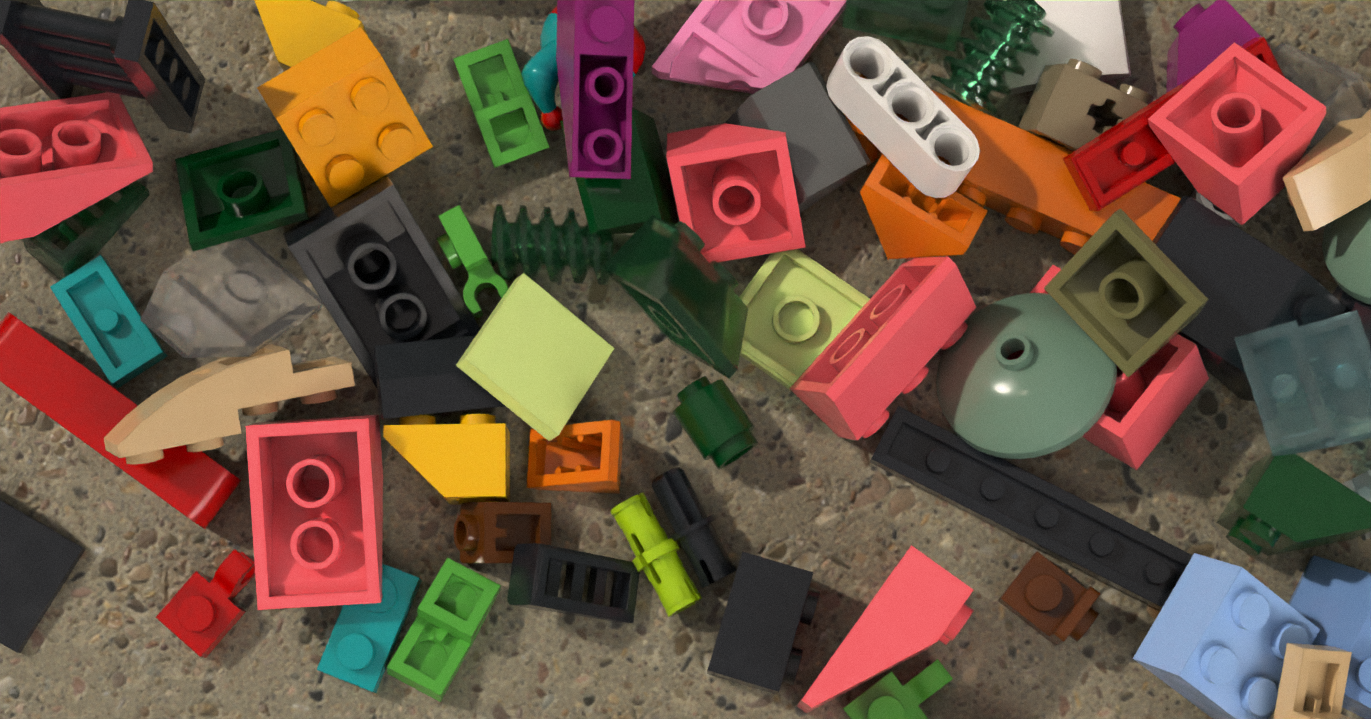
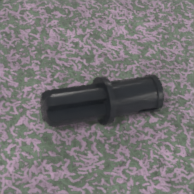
M677 467L657 476L652 481V488L675 531V534L670 537L674 541L679 539L700 581L701 587L704 588L737 571L711 522L716 520L714 514L706 515L684 470Z

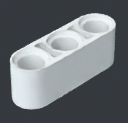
M869 36L857 37L849 41L828 77L826 85L828 96L919 191L933 198H945L953 194L979 158L980 147L973 132L882 41ZM854 71L862 73L867 79L858 76ZM895 113L903 115L909 122L900 119ZM938 156L944 157L951 165L942 162Z

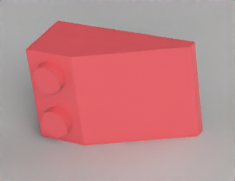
M105 92L0 108V243L35 237L153 172V161L119 94Z
M1052 265L1030 293H1048L1044 287L1061 269ZM1177 334L1130 377H1127L1117 366L1116 384L1111 400L1099 420L1082 437L1133 469L1138 470L1209 380L1197 345ZM1024 350L1014 352L1007 359L1014 360L1019 358Z
M379 415L265 421L246 425L258 610L381 603L383 466Z
M911 545L800 700L797 707L808 713L926 651L938 640L947 645L950 640H954L974 611L964 604L974 590Z

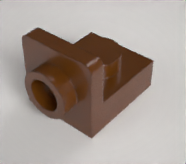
M462 503L460 515L457 517L454 525V542L456 548L460 551V562L512 563L514 549L517 544L541 543L551 545V503Z
M1036 551L998 599V602L1056 646L1063 643L1068 636L1076 642L1082 638L1099 615V612L1091 606L1101 593L1092 586L1084 588Z

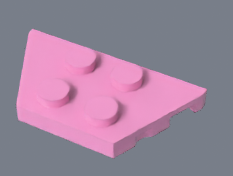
M702 0L652 65V74L664 80L754 94L802 67L845 10L847 0Z

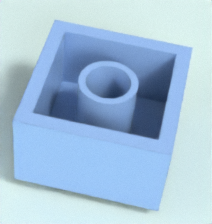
M1194 553L1133 659L1213 719H1269L1276 706L1287 643L1312 645L1320 629L1243 567Z

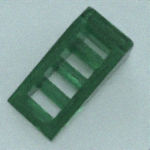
M137 180L117 191L122 198L116 203L109 197H106L94 204L104 213L100 218L95 217L87 209L71 216L86 229L81 235L77 234L66 224L71 218L69 217L35 237L22 239L24 247L31 256L59 280H62L96 256L148 198L149 190ZM54 235L67 245L63 251L50 241Z

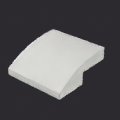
M994 0L1006 90L1012 95L1035 90L1046 65L1067 64L1069 59L1083 61L1101 70L1100 81L1102 82L1131 76L1120 0Z

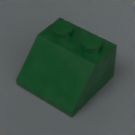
M1281 445L1253 464L1216 523L1229 530L1226 538L1239 549L1253 556H1258L1260 552L1270 556L1347 541L1370 532L1371 502Z

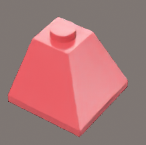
M1234 42L1148 118V122L1152 131L1197 192L1239 224L1244 225L1285 187L1283 177L1301 160L1326 115V106Z
M723 123L667 133L666 158L689 268L806 248L786 132Z

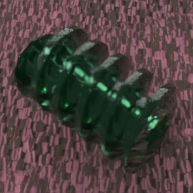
M986 0L983 6L992 21L974 17L970 21L969 26L978 40L960 36L955 45L964 59L945 56L941 64L950 79L932 75L930 80L957 101L982 112L995 115L998 109L988 96L990 92L994 91L1008 96L1012 92V89L1003 78V74L1009 72L1023 76L1026 73L1025 68L1017 58L1019 52L1037 57L1040 54V50L1031 39L1033 33L1052 37L1055 33L1045 19L1047 13L1034 0Z
M496 204L492 224L491 259L493 268L495 263H498L504 280H512L519 264H521L524 273L535 282L542 266L545 265L550 281L559 283L566 267L569 266L574 283L583 284L589 269L593 268L598 284L607 285L613 270L615 234L591 235L587 221L585 226L579 225L574 208L567 209L561 224H555L550 207H544L538 222L531 223L527 206L520 205L514 221L508 222L503 204Z

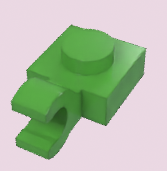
M460 205L438 216L447 233L436 239L452 269L464 264L469 276L463 290L464 302L469 311L476 318L483 316L482 309L477 303L479 292L484 288H494L502 299L509 288L504 279L493 270Z
M938 659L904 685L900 683L891 671L845 706L843 710L850 719H928L918 705L953 678Z

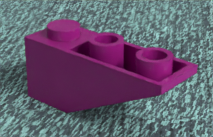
M557 0L556 62L569 177L631 179L634 0Z

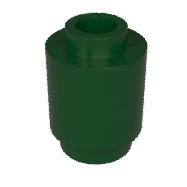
M704 376L692 382L677 394L676 397L681 404L673 411V414L704 460L712 459L718 469H722L738 460L758 444V441L751 432L755 426L723 379L710 383L708 378Z

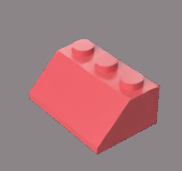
M948 256L907 258L789 389L838 437L858 441L861 436L868 438L873 435L888 419L890 413L886 408L901 392L903 394L909 393L923 381L929 371L926 364L940 348L942 350L950 348L966 332L968 325L964 321L977 307L958 266Z

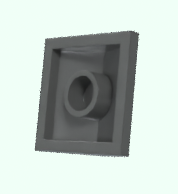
M812 62L803 65L750 95L725 122L727 124L786 132L800 213L872 164L845 115L828 96L827 84L815 63Z

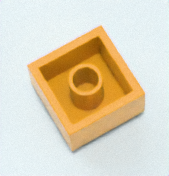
M361 27L257 87L330 208L433 147L383 57Z

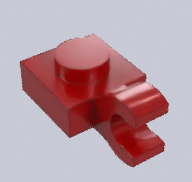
M234 549L218 567L212 580L202 572L195 571L156 618L197 655L206 658L246 612L233 599L255 576L254 561L241 551L240 553Z

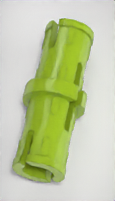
M642 492L621 502L611 509L610 513L615 518L620 529H622L636 556L632 562L637 571L645 572L658 594L667 616L671 617L693 606L703 598L688 576L682 561L676 553L680 549L679 545L673 538H668L654 515L646 495Z

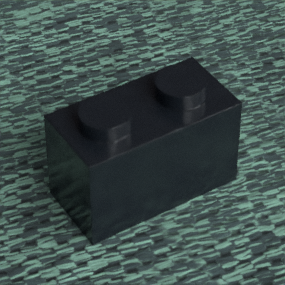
M742 551L707 674L776 695L779 693L782 682L794 685L804 650L792 646L799 623L811 626L820 595V590L809 587L814 572Z

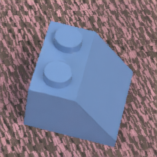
M1315 555L1311 556L1288 604L1320 629L1312 645L1334 646L1352 652L1342 707L1364 719H1371V573Z

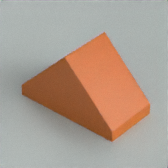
M883 153L860 190L887 259L964 255L988 210L956 191L945 198H933L923 194Z
M611 419L568 424L564 426L559 436L551 441L545 439L536 430L530 429L527 488L620 494L623 449L621 421Z

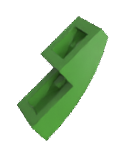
M508 39L453 59L494 168L550 148L531 96L524 85L519 66Z
M447 557L418 606L416 619L388 664L387 674L441 702L478 635L500 591L501 585Z

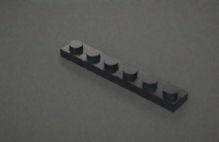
M900 406L897 407L870 460V463L1160 611L1193 556L1000 457L988 455L973 448L959 436Z

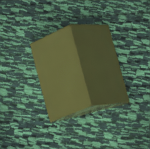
M1121 208L1112 214L1044 287L1048 294L1127 377L1134 374L1196 318L1209 300Z

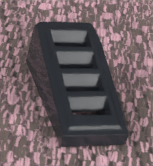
M541 543L517 544L513 554L507 601L510 605L621 623H633L640 572L637 571L634 563L631 561ZM562 564L567 566L561 598L558 597ZM586 568L590 569L587 598L586 602H583ZM613 572L610 606H604L607 573Z

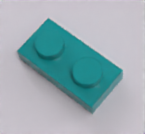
M99 255L50 287L111 385L117 389L168 356L113 269L102 255Z
M382 563V602L342 606L316 670L376 693L422 580L419 577Z

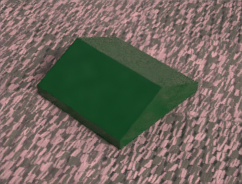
M632 107L631 179L576 178L591 235L678 232L681 230L671 178L654 118ZM562 120L560 123L564 134V125Z
M282 129L175 159L189 244L193 252L309 219L308 196L296 151Z

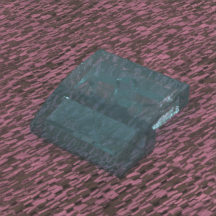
M1357 310L1298 327L1297 321L1294 320L1235 337V343L1272 456L1309 452L1371 438V348Z

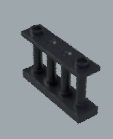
M0 0V44L51 100L71 98L74 85L144 99L148 101L169 129L187 133L192 132L205 77L154 2L128 0L124 17L118 16L115 21L48 8L40 0Z

